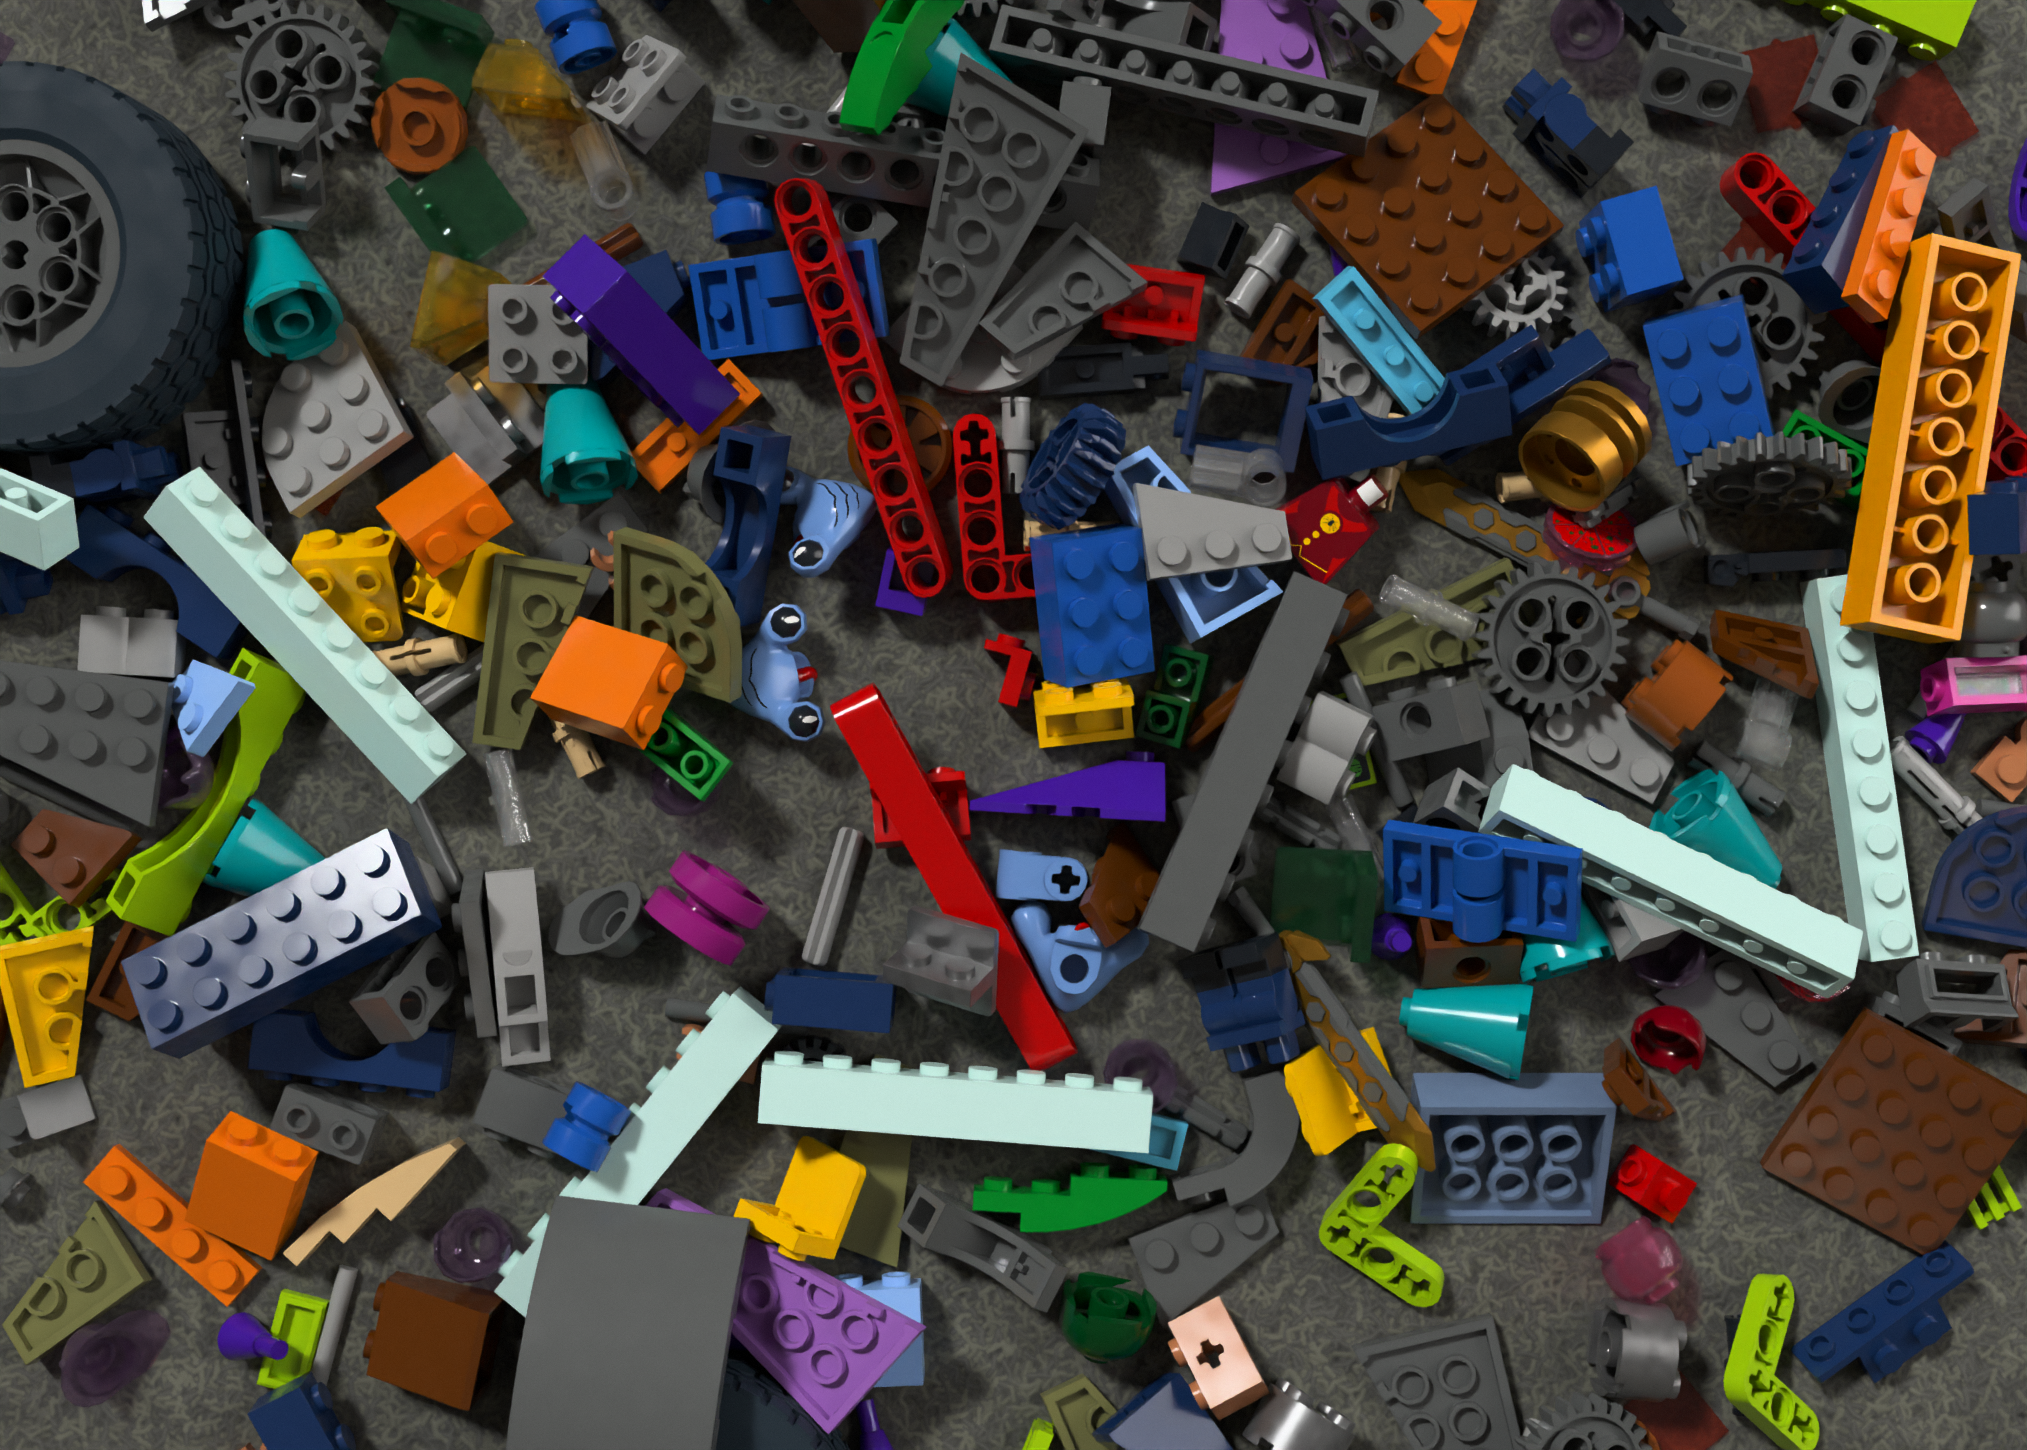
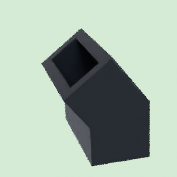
M1202 202L1176 261L1206 275L1226 280L1250 226L1236 213L1223 211Z

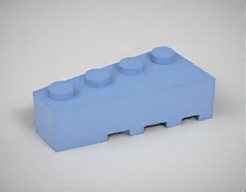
M1149 445L1122 459L1116 465L1114 475L1110 477L1105 485V492L1124 525L1138 527L1132 488L1135 483L1191 493ZM1257 566L1155 580L1189 643L1200 639L1283 593L1281 588L1272 579L1269 580Z

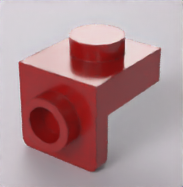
M998 633L997 641L986 639L984 650L1011 657L998 702L1018 708L1020 699L1030 700L1037 674L1028 671L1033 652L1024 649L1025 640Z
M1635 1144L1630 1145L1609 1179L1611 1186L1673 1224L1681 1209L1686 1205L1689 1196L1697 1185L1690 1178Z

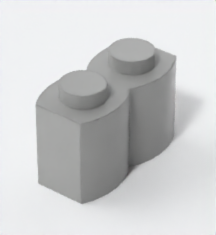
M96 606V615H81L77 670L110 675L176 678L177 675L184 673L187 638L176 632L178 620H174V611L144 609V618L126 617L127 608Z
M1325 691L1319 692L1301 725L1284 766L1279 771L1277 780L1327 805L1332 803L1336 796L1344 799L1356 776L1355 772L1349 770L1356 754L1359 753L1365 756L1377 734V730L1370 727L1375 716Z

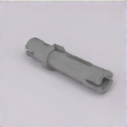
M1898 736L1889 742L1893 770L1939 815L1938 821L1945 829H1953L1959 835L1966 828L1982 819L1975 811V803L1968 796H1961L1903 736Z

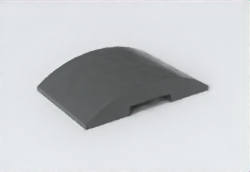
M556 1195L536 1267L524 1324L512 1395L506 1450H716L720 1424L718 1419L733 1319L736 1318L750 1219Z

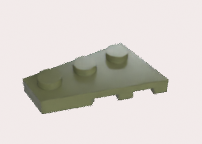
M102 1200L95 1201L85 1214L87 1218L73 1236H68L58 1250L60 1254L42 1277H37L2 1324L25 1365L37 1363L152 1280L124 1232Z
M1083 1373L1040 1393L1064 1450H1110L1098 1443L1092 1433L1114 1415L1117 1410Z

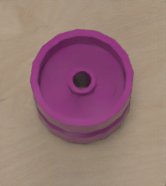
M683 849L670 868L669 873L672 880L686 893L672 886L659 885L644 908L654 919L677 937L710 958L731 966L744 948L745 941L739 931L730 923L743 929L756 930L769 912L770 907L735 876L702 857Z

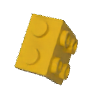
M366 527L357 532L335 533V531L330 529H321L304 535L291 560L292 566L362 642H381L401 639L405 628L393 571L401 550V542L392 530L383 531L379 527Z
M1127 678L1111 679L1069 688L1046 680L1042 682V688L1033 689L1039 748L1134 738L1131 706L1135 705L1134 694Z
M1374 1027L1359 1030L1364 1040L1391 1076ZM1320 1044L1315 1045L1285 1065V1086L1287 1092L1293 1098L1300 1116L1303 1136L1310 1144L1315 1156L1328 1155L1356 1133L1377 1128Z
M803 1136L798 1142L775 1205L740 1198L734 1217L750 1219L749 1234L765 1242L780 1244L778 1252L786 1257L805 1261L807 1255L834 1260L865 1180L866 1168L863 1164L813 1137Z

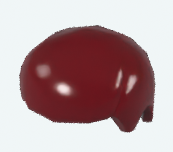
M1664 1005L1647 1010L1635 1019L1631 1030L1630 1040L1637 1056L1649 1065L1668 1069L1674 1075L1689 1065H1692V1069L1695 1071L1700 1069L1706 1047V1035L1701 1022L1685 1008L1675 1005Z

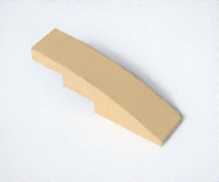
M457 1137L414 1155L372 1179L321 1216L283 1254L294 1265L298 1266L307 1260L331 1233L343 1244L346 1243L365 1226L378 1210L392 1221L412 1203L466 1143L460 1137Z

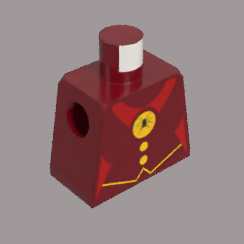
M1373 474L1368 475L1353 488L1348 485L1344 478H1331L1280 505L1275 510L1285 511L1292 553L1313 580L1326 585L1380 528L1379 523L1369 511L1389 495L1382 483Z

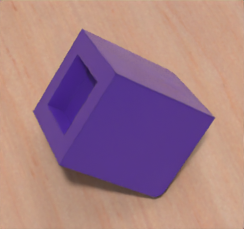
M889 547L885 556L875 606L923 616L926 611L928 597H918L908 591L903 582L893 549ZM927 561L919 563L918 575L925 583H932L935 565Z

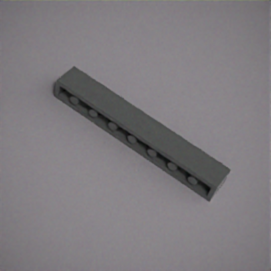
M1295 571L1288 578L1137 930L1189 953L1195 951L1197 944L1206 947L1216 925V920L1209 918L1216 900L1225 902L1236 876L1228 873L1236 855L1244 858L1252 842L1255 831L1248 828L1255 810L1260 813L1264 812L1272 795L1274 787L1267 784V781L1274 766L1282 769L1291 751L1293 742L1286 740L1292 723L1295 722L1301 725L1311 704L1312 698L1305 696L1312 678L1319 681L1329 662L1331 654L1324 652L1331 634L1336 637L1340 635L1350 611L1343 608L1348 594Z

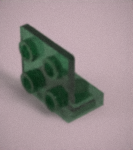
M385 0L397 15L379 64L380 70L377 71L374 82L381 85L379 92L387 91L390 86L394 85L393 83L403 78H429L447 86L459 98L466 112L495 33L485 18L480 14L440 0Z
M473 145L412 188L401 177H398L385 187L387 193L436 261L452 277L461 273L521 230L529 222L526 215L482 154Z
M1278 847L1275 850L1270 925L1275 932L1281 933L1284 930L1294 932L1299 930L1317 939L1339 940L1340 944H1347L1350 962L1370 963L1378 872L1372 851Z

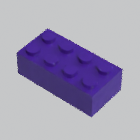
M586 234L543 275L556 290L550 296L552 301L569 318L574 320L582 332L599 349L603 350L610 361L628 379H631L639 391L656 408H659L676 427L679 428L686 422L700 435L740 395L629 272Z

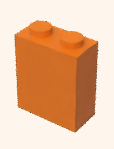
M455 452L376 506L378 512L403 546L432 579L513 523V520L489 485Z
M575 615L530 699L552 720L644 750L651 736L658 730L662 716L674 693L681 687L688 666L667 643Z
M230 1111L206 1140L184 1221L272 1261L296 1226L318 1151Z

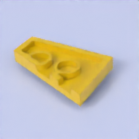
M94 926L0 946V988L24 1088L75 1077Z

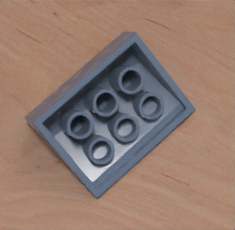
M1413 1073L1410 1101L1432 1132L1436 1168L1434 1171L1429 1172L1418 1166L1415 1182L1410 1189V1223L1601 1224L1617 1108L1602 1086V1081L1605 1080L1603 1073H1520L1519 1080L1507 1079L1495 1073Z

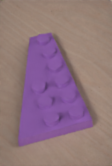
M1220 0L1218 54L1327 79L1307 5L1302 1ZM1214 123L1210 196L1334 163L1347 154Z
M667 1188L657 1191L646 1204L649 1207L714 1214ZM748 1233L736 1318L733 1319L731 1333L827 1434H830L926 1329V1326L804 1261L794 1260L778 1252V1247L757 1239Z

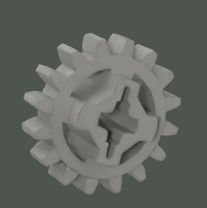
M1537 251L1462 306L1463 311H1476L1471 323L1474 326L1480 325L1483 322L1489 325L1487 336L1489 337L1494 336L1498 330L1504 331L1505 340H1508L1515 333L1522 331L1530 325L1535 330L1537 329L1545 334L1552 320L1557 321L1564 307L1562 303L1568 289L1560 286L1565 277L1564 271H1551L1555 261L1553 256L1542 260L1538 257L1539 251Z

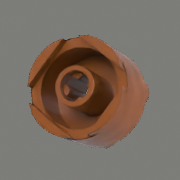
M1676 639L1670 646L1667 645L1650 665L1656 671L1652 679L1650 680L1646 676L1641 682H1637L1620 702L1627 709L1624 714L1670 751L1682 742L1678 737L1685 728L1693 731L1726 691L1723 685L1731 682L1734 676L1688 640L1681 643Z

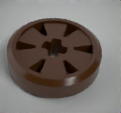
M896 395L928 493H930L945 478L952 461L953 446L949 428L941 414L929 403L912 396ZM875 423L871 430V437L879 447L888 448V443L892 440V433L885 424ZM850 430L847 444L850 465L860 483L873 493L852 430ZM891 469L888 472L887 484L889 488L899 494L905 493L908 487L905 474L896 469Z

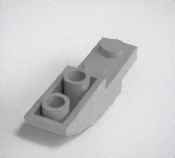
M534 867L485 872L502 1067L551 1061Z

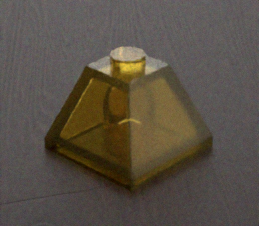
M505 39L504 44H488L473 75L472 88L491 111L585 122L586 112L571 89L538 49L533 48L532 43L520 39Z
M431 250L410 347L437 365H448L489 338V285L512 283L499 272Z

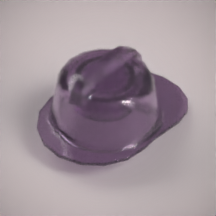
M144 1309L128 1312L108 1324L94 1323L77 1330L66 1342L62 1351L61 1361L59 1362V1367L62 1370L61 1389L64 1397L75 1406L91 1407L102 1404L124 1386L149 1370L170 1337L171 1331L167 1320L158 1312Z

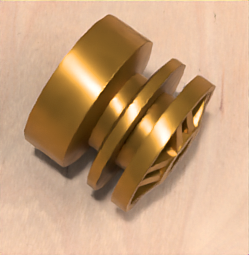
M1584 380L1572 385L1563 398L1554 404L1549 414L1544 415L1525 434L1519 444V460L1527 478L1551 502L1568 510L1587 512L1598 508L1614 491L1622 478L1627 477L1632 469L1646 456L1651 449L1652 432L1645 415L1636 403L1623 392L1601 381Z

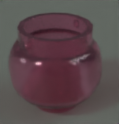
M1645 1215L1630 1223L1593 1250L1596 1253V1259L1602 1262L1600 1269L1605 1283L1621 1299L1631 1302L1644 1299L1648 1305H1652L1680 1285L1675 1276L1683 1267L1681 1249L1667 1231L1658 1226L1653 1227L1651 1220L1646 1218Z

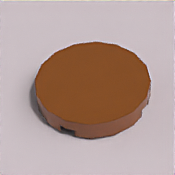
M403 78L393 83L394 85L390 86L387 91H383L375 102L371 116L373 139L378 149H381L388 158L386 160L395 168L410 174H434L452 166L464 151L468 137L467 114L459 98L447 86L429 78Z

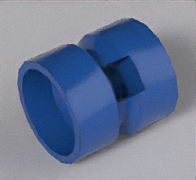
M539 0L536 3L535 11L546 36L553 37L549 46L560 73L567 75L578 74L604 64L616 55L617 49L607 24L599 22L603 13L598 0Z
M709 171L705 172L704 180L707 199L710 204L717 208L710 215L714 242L722 245H735L761 241L774 236L776 231L772 207L763 203V199L769 194L768 181Z
M576 1081L563 1103L567 1114L565 1117L554 1119L542 1143L562 1157L588 1170L598 1172L611 1150L608 1142L609 1136L619 1135L632 1111L604 1093Z

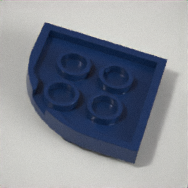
M2027 806L2001 810L1978 820L1959 834L1947 847L1932 877L1921 922L1924 930L2027 947Z

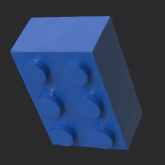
M1743 294L1645 320L1643 329L1676 466L1692 463V457L1702 456V449L1704 448L1717 449V442L1719 441L1734 444L1736 443V436H1742L1747 440L1755 439L1756 433L1759 432L1764 434L1765 437L1775 435Z
M1115 523L1029 537L1044 679L1069 688L1154 672L1141 528Z

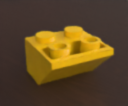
M486 541L434 579L416 562L411 577L407 579L403 586L400 604L401 611L452 632L484 642L495 554L498 552L523 554Z

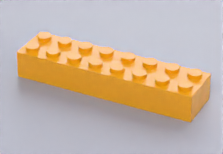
M1934 233L1910 242L1890 310L1840 626L1926 644L1960 641L1974 557V555H1969L1967 495L1984 491L2021 254Z

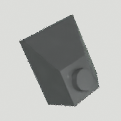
M1507 689L1499 693H1491L1489 690L1479 691L1491 737L1466 745L1424 754L1429 785L1458 767L1488 787H1492L1512 764L1533 771L1529 736L1517 703L1514 706L1504 704L1505 696L1508 692Z

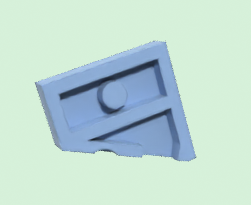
M193 659L184 673L177 675L172 681L175 685L171 708L186 751L204 757L256 688L255 684Z

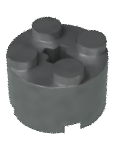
M1604 1297L1600 1302L1605 1304L1606 1307L1603 1311L1594 1310L1592 1315L1586 1354L1587 1364H1595L1598 1378H1590L1594 1391L1600 1396L1650 1402H1662L1666 1398L1675 1399L1679 1394L1681 1385L1680 1375L1677 1370L1679 1351L1685 1348L1687 1342V1328L1684 1321L1675 1320L1673 1312L1666 1304Z
M1279 1377L1275 1385L1270 1383L1268 1387L1270 1393L1261 1399L1242 1434L1256 1446L1260 1443L1267 1447L1268 1450H1347L1355 1436L1353 1430L1356 1424L1321 1401L1316 1409L1311 1406L1315 1399L1304 1393L1300 1388Z

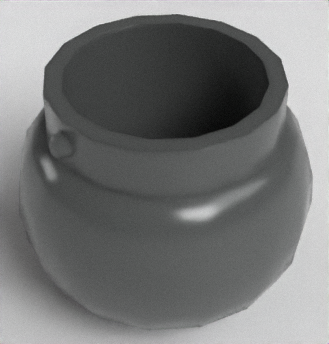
M2007 581L1969 582L1960 641H1953V656H2019V641L2023 640L2027 635L2026 600L2017 592L2007 591Z

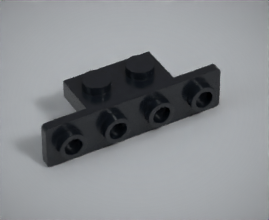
M240 357L229 358L223 366L229 410L187 412L180 416L188 473L201 467L237 507H243V514L267 539H272L271 516L269 511H262L260 493L266 490L265 472L262 464L255 463L253 446L259 444V428L256 417H249L247 399H251L253 394L251 374L249 370H242Z

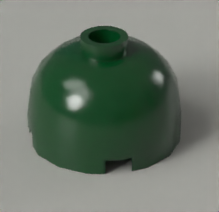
M1094 1272L1080 1273L1075 1283H1070L1069 1278L1064 1283L1059 1307V1325L1062 1334L1077 1352L1093 1363L1105 1364L1132 1357L1147 1342L1153 1328L1157 1303L1150 1292L1143 1288L1141 1296L1136 1291L1113 1287L1130 1282L1131 1280Z

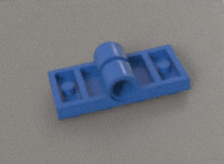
M873 238L844 242L875 337L889 336L890 329L877 240ZM827 245L808 248L810 257L817 262L824 260L827 255ZM790 250L688 265L701 349L708 360L822 345ZM830 282L825 287L824 300L833 309H838L842 305L844 293L841 286L835 282ZM845 329L839 341L847 342L860 339L854 331Z
M1388 820L1383 829L1384 911L1453 922L1454 934L1468 942L1481 943L1494 940L1501 934L1502 930L1576 942L1580 933L1583 848Z

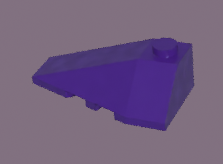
M1126 751L1125 761L1114 760L970 800V810L1022 814L1042 813L1056 816H1095L1107 819L1165 822V763L1154 762V753Z

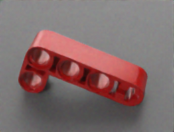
M972 413L965 415L957 421L954 427L953 447L963 577L966 590L973 599L983 603L1036 599L1035 590L1024 587L1019 578L1021 570L1025 566L1032 564L1031 553L1005 555L997 441L994 425L987 417L981 414ZM970 427H979L981 435H988V439L980 441L981 460L991 458L992 462L990 464L975 461L964 466L962 465L963 459L972 461L969 441H961V437L969 435ZM977 473L984 474L992 482L990 492L980 498L969 495L965 490L967 479ZM978 521L991 523L996 531L993 541L986 545L973 543L968 536L971 525ZM991 568L998 574L999 584L992 592L981 593L973 587L972 577L979 569Z

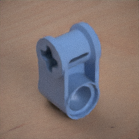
M999 850L995 897L1038 901V899L1072 901L1080 897L1086 889L1088 883L1087 871L1084 865L1076 859L1042 855L1040 852ZM1066 865L1072 867L1073 875L1080 876V883L1072 885L1068 893L1061 892V884L1053 882V874L1061 873L1063 866Z

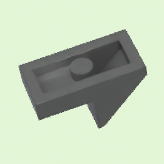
M81 1073L75 1075V1077L66 1078L0 1101L1 1151L96 1119L97 1116L83 1074Z

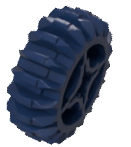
M1084 403L1078 406V408L1070 410L1067 417L1061 418L1057 427L1054 430H1050L1049 436L1044 443L1040 444L1039 451L1032 458L1026 479L1021 484L1023 490L1020 493L1019 502L1022 504V509L1028 512L1031 518L1042 525L1045 524L1060 530L1075 523L1077 517L1085 515L1087 508L1091 504H1095L1097 496L1102 490H1105L1106 483L1114 475V469L1121 461V452L1125 448L1126 429L1123 428L1121 422L1115 419V415L1103 407L1100 409L1093 403Z

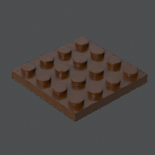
M1432 94L1371 137L1368 141L1364 158L1347 154L1296 190L1291 201L1349 266L1356 268L1386 307L1416 340L1558 237L1565 226L1442 94Z
M1864 1007L1768 1146L1760 1163L1763 1169L1924 1255L1940 1247L2027 1127V1094Z

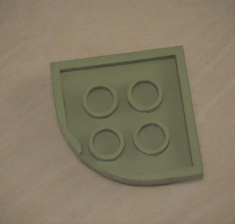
M628 527L613 532L614 627L669 644L688 666L684 674L682 688L729 703L742 696L740 618L735 612L726 590L713 571L696 553L674 541Z

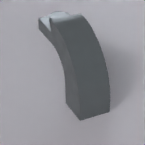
M1048 0L1046 11L1055 17L1208 52L1210 51L1218 22L1191 2Z
M1973 178L1959 191L1951 194L1937 209L1940 225L1930 234L1934 233L2014 252L2003 238L1996 224L1989 186ZM2021 259L2009 333L2027 344V263Z
M1286 1063L1240 1076L1250 1111L1247 1137L1236 1151L1223 1160L1170 1175L1178 1201L1187 1199L1188 1204L1202 1203L1216 1197L1215 1190L1223 1188L1229 1206H1233L1262 1191L1281 1172L1294 1148L1300 1117L1294 1100L1287 1092L1285 1086L1284 1067Z
M918 1184L897 1225L898 1228L922 1247L970 1264L1002 1283L1032 1308L1043 1312L1048 1311L1069 1268L1051 1256V1249L1027 1233L1020 1232V1229L985 1211H973V1205L953 1195L922 1184Z

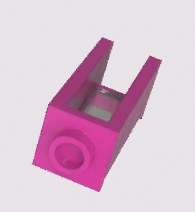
M2027 655L2015 657L1945 658L1920 670L1922 677L1920 692L1925 700L1928 716L1936 714L2024 711L2027 713Z

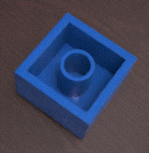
M1657 186L1600 201L1579 221L1580 229L1576 230L1577 247L1582 257L1589 256L1594 273L1589 276L1590 292L1596 303L1602 302L1605 312L1658 298L1684 280Z

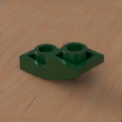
M1173 644L1164 645L1154 689L1147 690L1136 736L1179 749L1183 748L1198 712L1210 675L1214 655Z

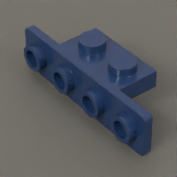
M1530 325L1463 369L1495 362L1508 383L1511 423L1514 425L1569 390L1572 385L1585 380L1610 364L1612 359L1590 329L1584 330L1549 353L1537 331ZM1472 444L1451 449L1439 455L1444 465L1449 466L1481 445Z
M1944 1240L1938 1249L1917 1256L1792 1346L1791 1351L1795 1358L1820 1383L1856 1359L1865 1374L1875 1384L1886 1375L1897 1371L1904 1362L1926 1346L1937 1342L1944 1333L1952 1328L1938 1299L1973 1275L1974 1269L1969 1261Z

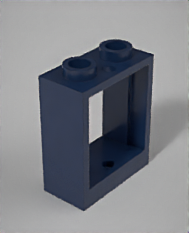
M1197 349L1195 364L1186 362L1183 373L1181 391L1189 392L1186 410L1177 409L1172 437L1180 438V454L1294 473L1306 418L1305 407L1308 406L1313 384L1311 369ZM1207 370L1288 383L1275 446L1196 432Z
M784 967L776 974L775 978L772 977L771 982H767L764 1009L765 1011H773L772 1024L890 1033L894 1024L897 985L884 982L883 975Z

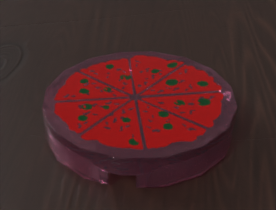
M1555 503L1549 506L1543 523L1544 541L1556 556L1570 565L1583 568L1584 563L1597 565L1596 571H1609L1623 567L1633 558L1638 546L1634 536V527L1638 524L1623 507L1593 528L1583 529L1580 523H1574L1572 519V513L1575 511L1568 510Z

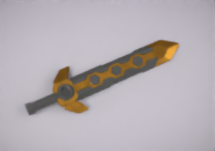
M1439 469L1400 473L1399 483L1414 511L1467 539H1473L1528 568L1529 563L1539 562L1543 571H1545L1548 561L1558 560L1561 574L1567 564L1573 563L1578 564V579L1586 572L1596 573L1592 587L1595 588L1600 585L1609 584L1611 588L1604 597V600L1606 602L1621 601L1622 603L1612 613L1614 619L1629 620L1635 617L1637 613H1640L1678 633L1679 637L1688 641L1694 637L1698 630L1700 620L1690 615L1687 617L1647 596L1651 587L1650 581L1646 577L1650 575V572L1639 548L1633 544H1628L1629 546L1624 552H1619V565L1621 567H1618L1616 562L1601 554L1587 552L1574 547L1576 541L1572 545L1562 540L1559 532H1553L1494 501L1491 496ZM1583 616L1576 620L1577 624L1580 625Z
M1245 886L1240 887L1227 897L1228 901L1236 908L1255 936L1275 932L1251 898V894ZM1290 930L1282 931L1279 933V937L1297 998V1010H1302L1306 1023L1304 1026L1328 1055L1388 1144H1402L1410 1148L1418 1159L1419 1167L1429 1172L1434 1171L1436 1166L1432 1132L1399 1084L1389 1075L1352 1023L1350 1015L1313 963L1310 962L1327 960L1331 958L1330 953L1317 938L1299 930L1294 932Z

